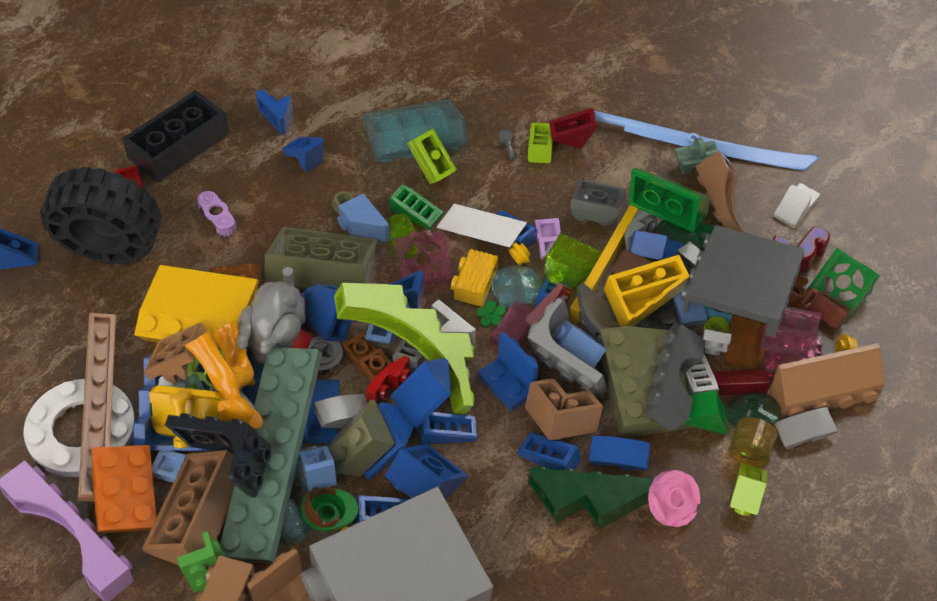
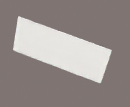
M453 204L436 228L511 247L527 222Z

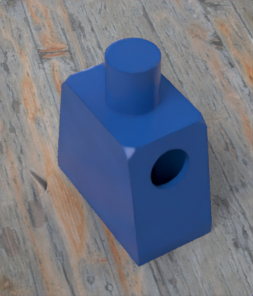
M315 284L313 287L307 288L302 295L304 301L307 302L305 320L325 341H345L352 320L337 319L334 295L339 287Z

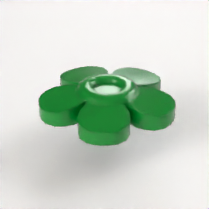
M487 301L485 304L486 308L480 307L477 309L476 313L481 318L480 324L483 327H489L491 322L494 326H500L503 323L502 316L506 313L505 307L502 305L496 307L495 301Z

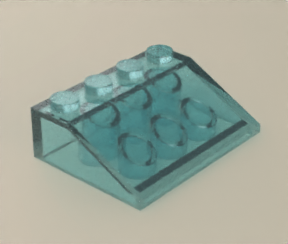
M450 99L361 114L372 154L376 161L390 162L396 157H414L407 142L434 128L445 149L457 150L463 145H468L465 118Z

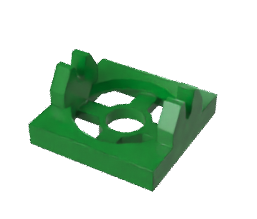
M836 247L809 288H814L818 292L823 290L827 293L825 281L830 277L833 279L834 289L829 295L836 300L841 292L850 290L857 296L853 299L839 301L852 310L848 315L852 317L857 308L866 302V297L871 295L873 286L881 275ZM850 264L846 272L836 273L834 271L836 265ZM857 269L863 276L862 289L854 284L853 275ZM841 275H847L851 279L850 285L845 289L839 288L836 284L837 278Z

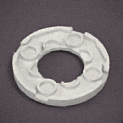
M85 379L64 382L46 392L32 406L25 421L24 441L31 457L43 466L46 471L55 475L79 477L81 447H67L59 443L54 437L53 427L55 420L64 415L68 408H75L76 405L83 404ZM113 385L110 447L130 446L134 438L133 424L136 421L135 413L125 393Z

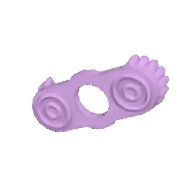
M202 192L198 196V208H202L205 217L215 225L217 234L224 237L230 236V234L233 235L236 232L237 226L236 221H234L233 216L228 211L227 204L222 202L214 192ZM213 207H221L223 209L219 215H212L209 211Z

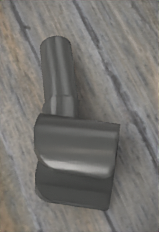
M499 130V144H506L509 158L514 160L512 132L509 130Z

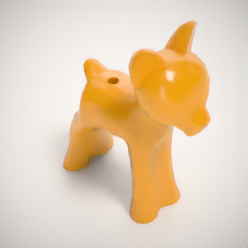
M236 320L226 324L212 334L209 331L186 344L185 347L194 354L205 369L214 388L225 398L216 404L219 419L230 422L231 419H238L255 429L261 428L263 425L261 415L239 393V390L245 386H254L255 381L253 379L254 370L247 357V349H239L237 345L239 332ZM215 342L218 344V346L220 347L221 351L223 352L224 358H223V356L221 355L220 351L218 350V348H217Z

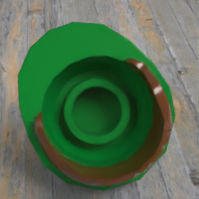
M333 487L312 488L303 499L301 507L304 521L312 529L325 533L344 528L353 523L358 513L356 499L350 493L334 489Z

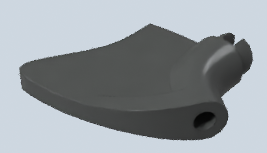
M581 283L577 287L580 311L589 332L594 339L598 340L600 329L621 326L610 303L599 297L586 284Z

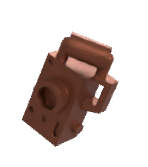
M809 287L806 290V296L799 302V305L807 313L812 312L817 316L816 319L812 317L816 323L823 320L828 323V326L835 329L842 327L852 311L823 290L818 292L814 288Z

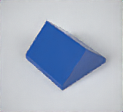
M441 358L423 362L391 395V398L413 427L417 428L451 395L448 360Z

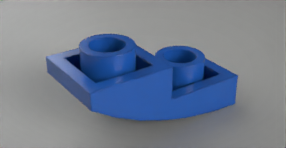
M592 436L589 462L591 465L619 466L621 470L648 471L651 445L647 442L626 438Z

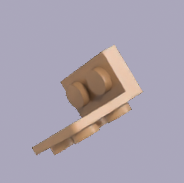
M295 548L288 553L285 552L279 555L265 571L257 572L250 579L247 587L251 601H311L300 575L302 572L299 552Z

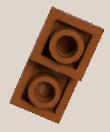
M362 332L343 344L342 348L343 352L357 369L372 382L391 362L380 348L376 349L371 341L365 339L366 335Z

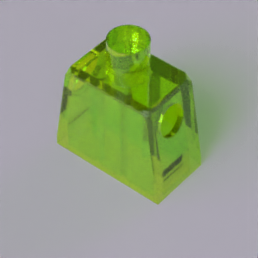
M560 233L548 252L544 273L553 284L563 282L569 286L576 287L588 278L602 252Z

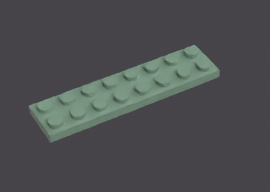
M272 348L267 354L254 407L263 420L262 427L255 430L272 446L271 458L265 467L263 485L258 490L255 498L248 497L237 486H234L220 542L221 550L227 558L271 564L275 561L322 357L319 349Z

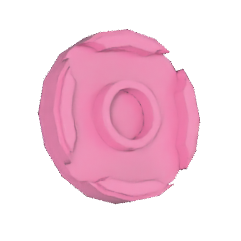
M668 470L660 473L653 480L648 495L650 511L655 519L663 525L680 527L687 525L695 518L701 496L699 486L694 478L679 470Z

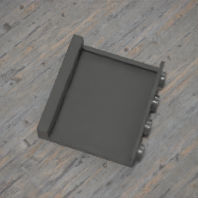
M715 225L712 234L706 235L703 245L705 250L699 251L696 261L697 268L693 267L689 277L690 285L684 286L681 300L685 301L684 312H688L691 302L767 323L765 335L776 338L801 268L805 249Z

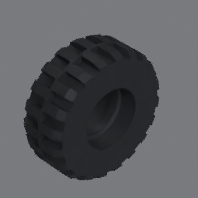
M90 167L72 168L56 176L50 184L40 210L43 228L45 231H48L51 239L56 240L61 247L72 251L73 254L89 258V260L95 262H105V264L119 263L124 265L129 262L135 263L147 256L154 246L162 220L158 203L155 198L151 197L148 190L143 189L137 182L132 179L129 180L121 174L111 173L100 168L91 169Z

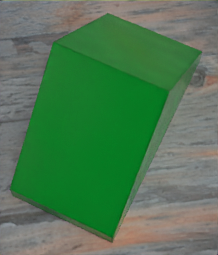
M713 390L690 395L693 402L689 420L683 424L726 435L728 433L726 408L717 391Z

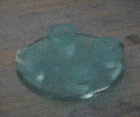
M521 265L504 267L492 279V291L504 307L536 303L538 293L542 287L538 274L532 269Z

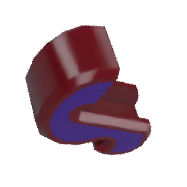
M819 226L811 227L796 246L805 249L799 273L810 269L816 254L818 257H822L825 254L830 241V233L825 228ZM777 235L773 237L774 241L792 245L789 241Z

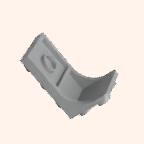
M559 297L555 302H551L547 306L544 317L539 323H534L529 330L528 339L534 354L539 358L538 361L550 370L552 367L560 372L559 375L570 384L574 381L581 386L582 392L590 390L594 396L603 400L608 393L603 374L559 346L552 339L557 326L562 324L565 319L568 321L570 318L565 301Z

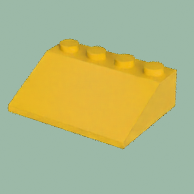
M160 265L140 308L134 335L145 341L158 343L159 340L198 323H202L207 329L206 333L211 331V334L236 320L238 328V317L241 311L250 306L255 298L259 280Z

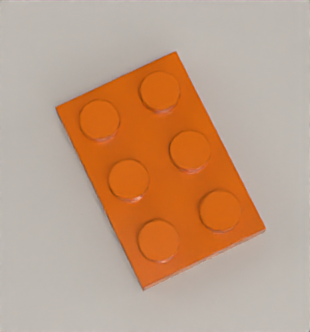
M150 445L93 447L91 450L97 533L151 530L156 520Z

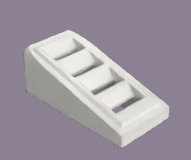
M703 354L702 360L699 361L700 364L694 365L686 372L684 371L690 395L713 390L719 393L716 379L705 354ZM702 369L699 372H691V370ZM703 376H704L703 379H694V377H703ZM698 384H706V385H707V386H699V387H697Z

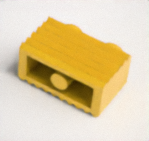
M470 249L467 257L461 258L459 263L460 274L459 276L454 275L451 283V290H454V300L481 307L484 306L498 270L497 255L493 256L487 252L483 253L482 251Z

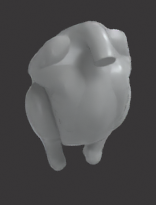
M290 267L282 270L283 281L265 282L260 286L251 305L244 308L238 317L239 336L237 345L239 349L248 347L255 361L259 364H265L267 354L272 348H290L301 330V325L305 322V301L300 291L294 287V272Z

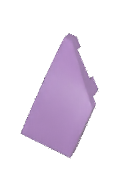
M559 218L534 221V227L537 229L536 241L541 260L549 256L562 242Z

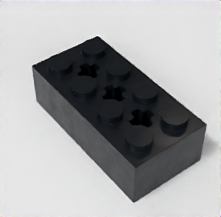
M195 90L123 137L122 141L126 156L153 180L158 182L229 133L227 116L223 110Z

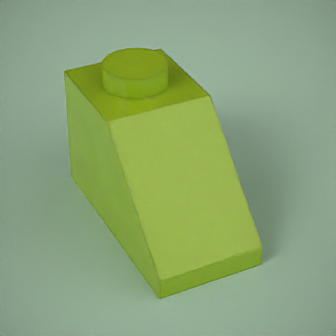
M740 463L730 501V507L735 508L734 511L744 516L758 515L767 485L768 470Z

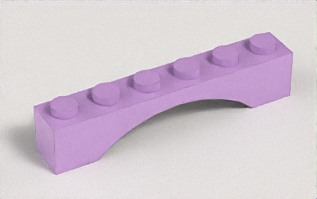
M24 460L0 478V489L3 495L20 513H30L50 518L69 530L80 543L83 558L82 573L88 586L102 601H111L134 582L130 572L133 569L131 563L123 555L118 557L113 552L115 548L105 536L100 539L95 534L97 529L87 518L83 521L78 516L80 512L70 500L66 503L61 498L63 494L54 483L48 485L44 481L46 479L44 473L37 466L32 468Z

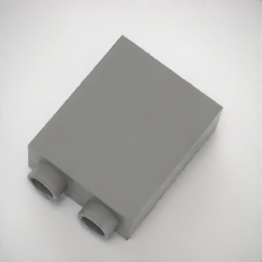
M438 487L310 545L311 568L300 573L311 601H490L493 591L492 583Z

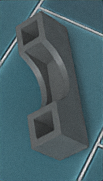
M682 324L673 331L669 330L662 339V352L657 358L658 367L652 378V391L647 398L646 416L670 431L675 430L689 420L693 402L692 397L687 393L681 382L680 370L686 372L702 360L706 340H703L702 337Z

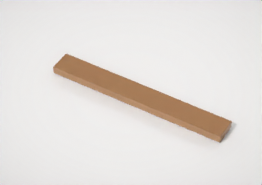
M89 312L78 487V501L95 502L91 450L93 447H110L116 315Z

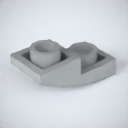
M645 211L637 214L625 233L626 251L629 252L634 231L650 233L658 225L656 216Z
M704 329L702 334L703 340H706L704 353L719 356L720 351L727 352L732 334Z
M352 394L315 402L312 408L322 428H342L368 402L364 394Z
M827 407L804 412L775 423L786 450L810 440L815 442L838 433Z

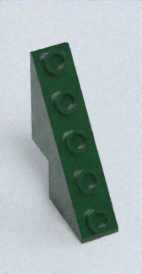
M537 466L529 469L528 484L556 523L585 508L599 529H602L649 503V488L656 477L639 478L627 474L607 475L597 471L586 473L576 472L573 469L555 470Z

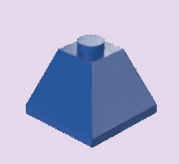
M383 402L377 405L395 444L364 473L368 480H371L398 454L400 449L406 446L412 433L413 426L397 405Z

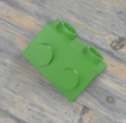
M208 531L202 533L205 548L177 558L180 569L193 592L204 591L207 584L206 575L209 567L215 565L218 556L225 557L218 539L212 540Z

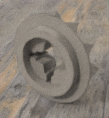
M321 336L312 338L308 349H319L322 354L327 351V358L321 357L318 370L320 374L323 370L329 369L332 371L334 366H340V361L343 357L341 344L338 341H325Z

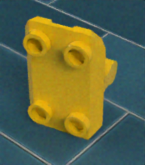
M157 385L149 393L150 402L152 403V426L158 434L174 437L173 445L175 448H186L188 445L165 426L168 415L180 416L181 413H186L200 419H205L206 416L219 419L216 404L225 398L218 391Z

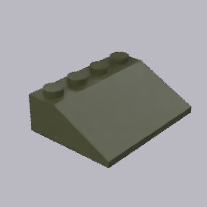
M282 227L265 254L264 283L283 281L282 270L290 267L294 272V286L301 290H306L315 284L335 285L337 287H340L342 283L369 284L379 238Z
M633 326L600 329L597 341L607 349L600 361L619 438L670 432L669 429L646 416L647 398L652 391V378L658 367L657 358L663 348L662 339L669 330ZM680 370L681 382L690 395L685 373ZM682 424L673 431L696 427Z

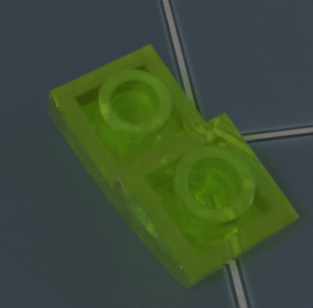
M406 213L397 214L385 219L389 224L391 244L400 262L424 255L423 247L416 237L414 226Z

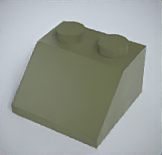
M370 400L337 432L328 450L333 458L337 474L361 477L395 444L375 400Z

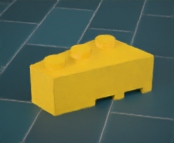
M676 255L608 276L604 292L620 326L634 327L683 291L690 276L680 255Z

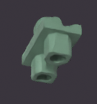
M700 137L694 139V145L675 148L674 155L682 174H688L693 171L696 165L718 150L715 141L704 142Z

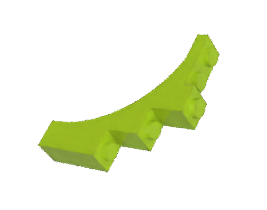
M342 283L334 295L337 319L361 321L388 330L407 341L428 361L441 358L447 359L449 363L453 414L465 415L471 409L474 403V394L470 390L469 369L466 365L474 356V346L470 342L469 333H440L441 324L437 319L436 310L407 308V297L403 293L402 285Z

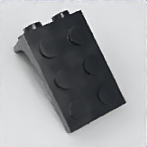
M181 413L180 416L168 415L165 426L189 447L233 452L228 479L248 497L255 498L257 496L258 490L263 485V474L266 464L271 458L272 446L253 427L238 419H231L230 422L212 416L200 419L186 413Z

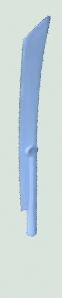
M595 111L596 121L625 127L624 131L684 147L694 145V139L701 137L704 142L715 141L717 150L724 156L805 171L820 158L818 155L780 152L702 137L696 133L689 134L679 130Z

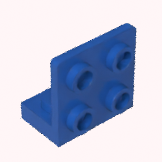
M503 332L499 335L498 358L479 370L478 378L512 412L526 402L530 382L537 381L538 364L533 356L527 355L520 348L519 343L514 338H510Z

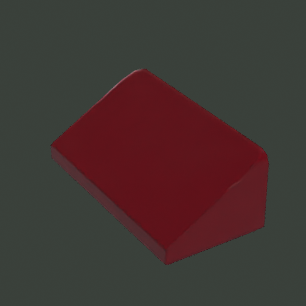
M763 369L712 371L719 388L718 395L768 393L771 384Z

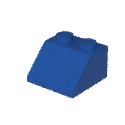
M429 444L400 449L385 477L392 482V486L395 489L405 492L411 498L438 487L446 500L467 479L468 475Z

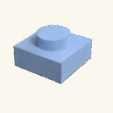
M159 451L152 465L153 478L173 483L186 455L173 451Z

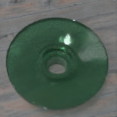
M762 392L738 394L726 406L728 420L734 426L748 431H759L773 426L779 420L781 414L780 405L776 399Z

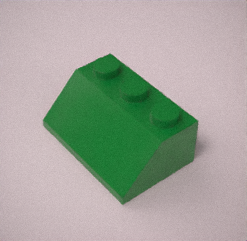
M632 169L629 205L693 233L697 230L708 214L710 197L647 170Z

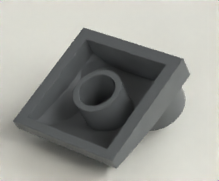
M578 179L571 199L570 213L579 221L590 220L598 222L603 226H610L618 221L625 189Z

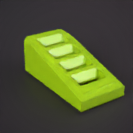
M531 123L528 162L550 163L553 145L550 124Z

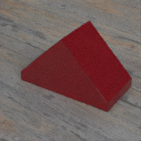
M594 108L549 121L553 141L581 149L598 128Z

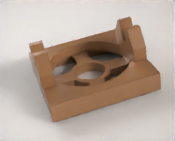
M198 323L159 340L144 372L147 378L151 380L162 375L165 380L173 384H177L178 376L183 381L186 380L188 375L185 364L194 361L195 356L185 345L206 333L207 329L204 325Z

